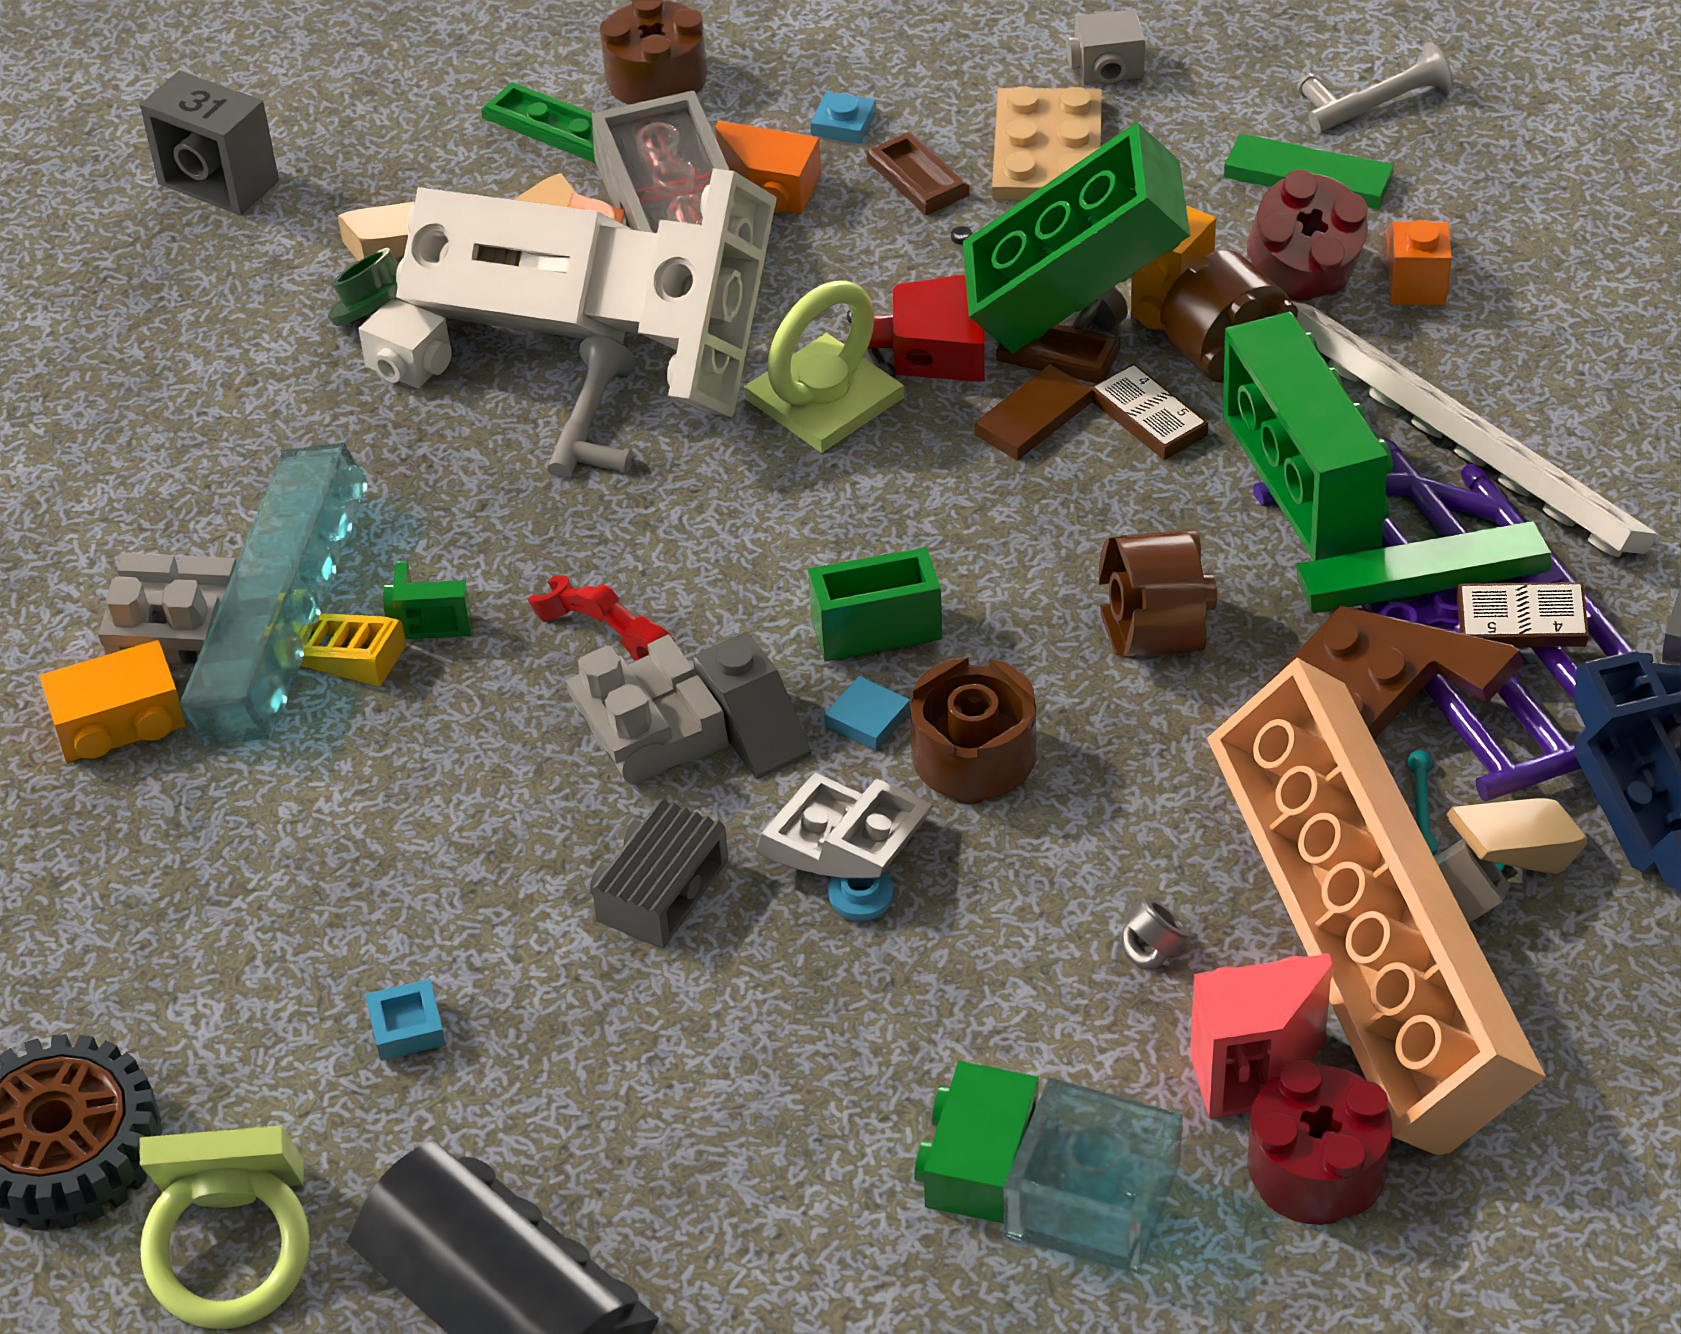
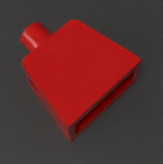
M966 274L899 283L894 286L893 315H874L873 333L867 349L894 348L896 375L974 382L985 381L984 329L969 318Z

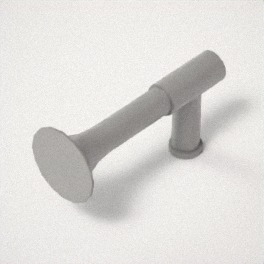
M1427 42L1423 46L1422 58L1413 67L1360 92H1353L1337 99L1320 83L1319 78L1314 74L1303 76L1297 84V90L1317 107V109L1309 112L1308 118L1312 126L1321 133L1364 114L1368 109L1423 86L1438 87L1444 93H1449L1452 89L1453 78L1449 63L1443 52L1434 43Z
M606 336L588 337L580 344L579 348L582 360L588 365V374L571 417L565 423L548 464V472L552 475L571 477L577 463L617 470L620 473L626 474L632 461L631 449L625 448L622 450L587 443L586 440L589 435V427L610 380L615 375H628L634 370L635 359L633 353L624 344Z

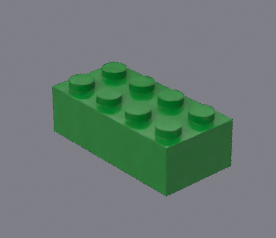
M1136 122L964 240L963 249L969 318L1010 352L1014 353L1032 340L1041 338L1050 328L1076 311L1085 309L1094 299L1112 287L1130 279L1138 270L1162 254L1174 250L1182 241L1190 237L1180 160Z
M1291 311L1225 328L1223 419L1313 561L1382 546L1383 520L1389 517V503L1385 492L1387 475L1391 474L1393 469L1391 452L1387 443L1383 439H1377L1367 425L1366 416L1361 405L1358 402L1352 403L1344 391L1338 371L1333 366L1328 367L1319 354L1318 346L1312 333L1304 332Z

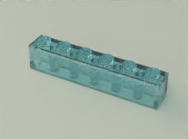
M345 442L282 451L180 701L181 707L203 741L234 743L271 739L280 713L286 706L287 695L296 671L302 664L304 655L303 645H307L314 624L319 619L320 608L330 582L335 577L336 566L346 540L351 535L352 524L361 500L367 492L366 474L363 468L356 464Z

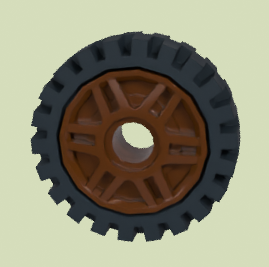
M67 1034L52 1035L51 1048L43 1049L39 1038L24 1042L27 1052L24 1056L18 1058L12 1048L0 1054V1214H2L6 1224L18 1228L27 1219L32 1230L48 1231L50 1220L57 1219L60 1228L66 1229L77 1226L76 1214L85 1212L90 1222L105 1216L102 1204L106 1201H109L115 1208H118L129 1199L127 1186L139 1190L147 1180L146 1172L140 1166V1137L162 1136L161 1118L153 1090L143 1068L139 1069L136 1059L128 1052L121 1055L118 1046L106 1040L98 1048L92 1036L79 1035L75 1046L72 1047Z

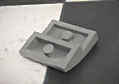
M814 772L761 833L756 853L775 862L820 875L840 878L880 877L929 816L933 804L877 778L861 794Z

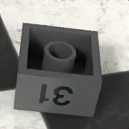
M178 70L140 104L159 185L241 216L279 181L263 100Z

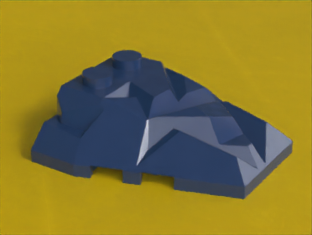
M1631 651L1583 662L1575 671V707L1585 727L1575 741V757L1631 867L1640 872L1658 869L1665 884L1681 892V664L1676 666L1653 663L1652 653Z

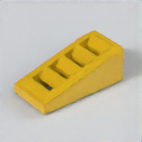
M298 612L271 655L273 659L380 687L407 645L402 621L381 616ZM305 629L315 631L306 645H295ZM327 634L332 635L326 647L320 646ZM346 639L351 640L347 648L341 647ZM364 644L369 645L367 649H361Z

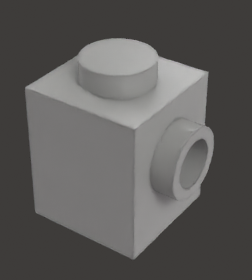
M1136 9L1075 16V37L1067 38L1066 41L1067 59L1070 69L1079 68L1083 85L1094 83L1112 84L1120 80L1144 78L1145 37Z

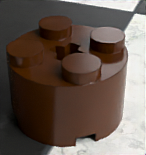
M632 0V4L618 9L601 23L600 35L605 79L611 94L619 101L631 105L690 91H695L697 94L704 87L707 64L703 17L698 10L666 0Z
M1220 250L1205 256L1210 263L1197 272L1191 267L1185 270L1168 291L1160 312V322L1166 326L1167 335L1163 334L1166 340L1209 379L1224 383L1225 328L1290 311L1296 319L1298 317V309L1290 301L1285 291L1240 253L1231 250Z
M1196 530L1121 535L1120 537L1108 538L1104 542L1099 561V585L1109 584L1110 604H1101L1100 609L1105 629L1116 655L1137 657L1193 652L1205 649V616L1207 610H1214L1216 608L1217 586L1215 578L1211 573L1203 574L1200 561L1201 544Z
M969 657L942 662L929 669L919 678L913 690V699L910 706L912 763L921 780L933 790L967 805L977 804L985 799L1004 795L1014 790L1026 780L1036 763V703L1031 683L1019 670L1003 661L989 659V666L969 665Z

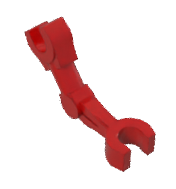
M553 576L547 581L552 592L541 596L531 595L527 599L534 613L543 622L557 619L569 611L580 612L597 619L599 622H606L622 637L620 643L630 653L634 661L649 655L647 644L669 634L663 627L651 622L642 615L636 618L619 603L620 598L605 584H599L597 587L584 586L575 589L567 576Z

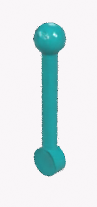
M1418 750L1411 753L1407 761L1408 767L1414 773L1417 825L1432 855H1435L1438 849V842L1435 837L1430 835L1427 772L1430 771L1433 762L1430 754L1426 751Z

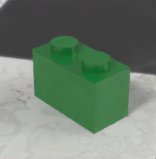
M927 546L808 569L811 620L824 662L943 639L941 586Z
M958 1060L950 1087L940 1085L936 1093L932 1112V1125L937 1126L933 1141L922 1140L916 1158L914 1179L924 1183L925 1208L1002 1224L1007 1223L1039 1114V1076Z

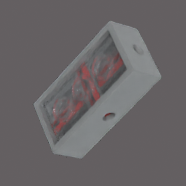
M695 91L591 113L595 162L613 206L624 210L622 224L632 230L652 233L658 232L660 220L702 225L701 197L705 187L710 185L713 168L729 170Z

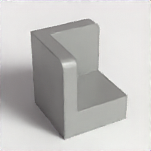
M1464 839L1434 857L1468 924L1503 902L1511 885L1494 862L1480 860Z

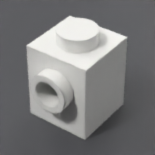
M395 297L385 303L358 328L365 366L377 371L382 378L389 382L402 381L419 389L433 374L439 375L444 372L450 362L452 351L446 318Z

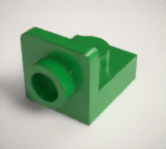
M395 561L394 583L384 584L383 588L385 617L402 621L405 639L471 636L472 616L466 580L412 583L408 561Z

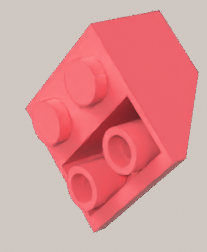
M1329 953L1308 957L1291 956L1276 962L1238 968L1221 967L1212 972L1194 974L1190 1056L1209 1119L1251 1112L1258 1092L1268 1081L1280 1074L1284 1064L1298 1059L1312 1061L1323 1047L1326 1037L1333 967Z

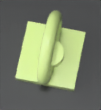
M839 280L820 285L807 293L793 306L779 326L769 351L768 371L744 386L745 399L821 453L904 398V385L863 358L869 346L874 327V310L871 299L866 291L853 282ZM839 303L846 304L850 308L851 328L845 345L828 333H825L793 354L802 332L819 313Z
M283 1126L140 1137V1166L162 1191L161 1196L153 1205L146 1219L141 1238L143 1273L151 1292L158 1302L182 1321L209 1329H231L245 1326L264 1318L276 1310L290 1296L300 1281L309 1252L307 1218L298 1198L288 1187L303 1185L304 1160ZM256 1197L259 1198L273 1212L281 1232L279 1259L267 1280L251 1293L227 1301L205 1299L185 1288L176 1277L169 1258L170 1236L176 1221L183 1211L192 1203L202 1207L227 1208L250 1204L256 1200Z

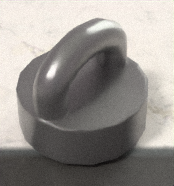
M1114 286L1094 299L1085 309L1077 311L1078 315L1074 319L1072 327L1088 330L1095 324L1108 332L1114 330L1127 318L1128 314L1127 303L1120 290Z
M1140 897L1125 914L1127 922L1121 933L1122 948L1129 960L1139 968L1148 970L1158 968L1168 957L1175 958L1191 940L1189 929L1180 918L1169 908L1151 897ZM1138 935L1154 948L1150 953H1145L1140 948L1137 940Z

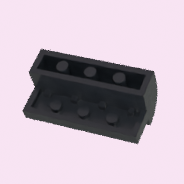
M436 1141L426 1143L410 1151L384 1173L367 1196L346 1241L448 1334H652L659 1320L656 1314L638 1300L637 1292L630 1285L612 1278L590 1259L588 1250L582 1244L564 1237L542 1218V1212L535 1204L518 1197L496 1178V1173L491 1166L473 1157H460L456 1159Z

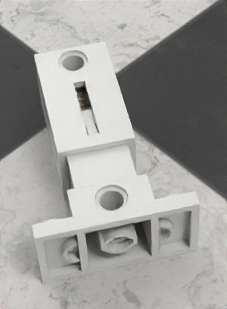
M713 168L710 185L705 187L701 197L702 225L660 220L658 232L652 233L632 230L599 211L418 187L415 204L411 206L408 213L407 227L409 234L404 258L400 261L397 268L396 281L398 289L396 297L444 318L580 339L592 336H606L622 344L625 332L642 334L677 351L672 356L668 365L667 380L670 386L668 396L710 414L732 417L735 412L777 197L735 171Z

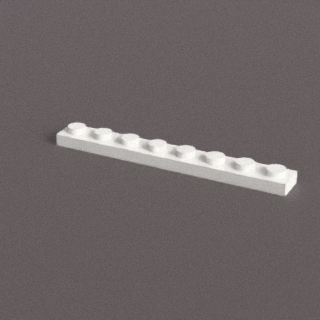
M1292 302L1298 309L1296 320L1304 332L1312 333L1318 350L1330 358L1327 366H1333L1339 375L1352 381H1357L1359 378L1372 386L1369 395L1394 409H1399L1400 406L1404 407L1414 414L1411 422L1416 427L1438 438H1442L1444 434L1458 443L1454 451L1459 456L1482 467H1485L1488 463L1500 471L1501 474L1498 481L1507 488L1524 496H1529L1530 493H1533L1545 501L1546 504L1543 507V511L1555 520L1569 526H1574L1575 523H1578L1590 531L1591 535L1588 541L1600 550L1616 557H1620L1622 552L1645 554L1649 551L1658 533L1313 306Z

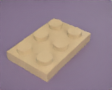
M1026 86L998 88L992 200H1024L1100 148L1102 89H1084L1081 87L1050 89Z

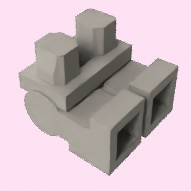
M122 553L117 569L119 577H115L111 581L106 597V611L98 633L101 645L104 646L105 654H112L159 640L167 664L185 665L189 652L196 651L197 659L201 666L219 667L230 630L233 628L245 594L236 559L183 556L178 570L174 555Z
M669 634L647 644L649 655L629 665L626 664L621 655L618 656L611 646L602 647L580 657L578 660L580 674L565 680L567 691L573 699L575 707L588 722L589 728L607 755L615 762L616 768L624 780L632 785L664 773L667 769L678 764L682 766L729 747L722 708L698 675L695 676L693 667Z

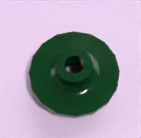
M384 248L366 256L346 269L332 282V287L341 299L330 310L328 315L333 325L348 324L365 315L370 318L385 303L394 297L397 298L398 285L396 273L399 262L390 248Z

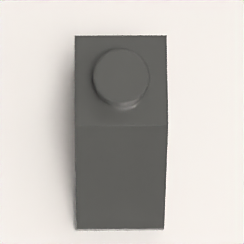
M748 631L693 655L695 676L698 675L723 710L728 742L756 779L811 755L810 746L778 669Z

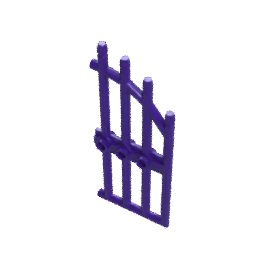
M1386 437L1380 438L1387 443L1393 462L1392 472L1386 478V495L1409 497L1441 537L1468 533L1450 509L1497 523L1499 527L1526 523L1525 519L1493 481H1490L1489 476L1483 469L1475 464H1468L1461 471L1463 482L1469 489L1467 490L1422 476L1395 442ZM1264 482L1253 485L1254 496L1261 506L1276 503ZM1390 517L1383 520V548L1410 543ZM1551 552V571L1483 584L1576 582V580ZM1458 588L1422 594V598L1405 604H1390L1388 601L1361 605L1366 612L1460 633L1457 606ZM1585 592L1588 633L1604 654L1609 657L1634 651ZM1530 647L1575 702V671L1578 668L1575 662L1562 647ZM1435 675L1423 687L1489 774L1476 779V789L1483 801L1487 802L1581 769L1575 757V744H1569L1515 675L1497 693L1545 753L1518 764H1514L1449 679L1442 675Z

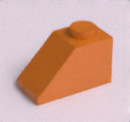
M718 121L715 126L716 141L729 170L735 171L777 197L774 213L785 211L802 214L821 176L819 137Z
M1426 220L1414 222L1392 221L1386 228L1390 305H1446L1451 267L1449 222H1430Z

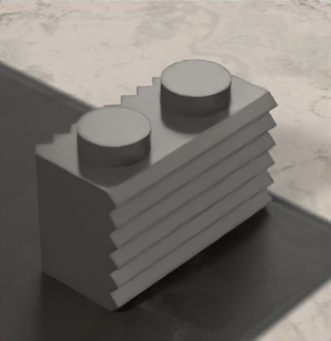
M664 798L656 803L646 818L636 817L629 825L624 838V847L612 862L609 860L602 861L593 874L590 893L594 899L597 922L664 949L729 860L726 828L720 820L714 822L709 816L702 817L697 811L691 813L687 807L681 809L676 803L669 804Z

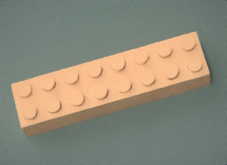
M1296 658L1214 731L1207 740L1308 956L1330 954L1333 967L1329 1001L1366 1080L1380 1085L1387 1093L1389 1099L1388 1107L1392 1118L1393 1137L1438 1156L1448 1154L1542 1081L1546 1075L1345 683Z

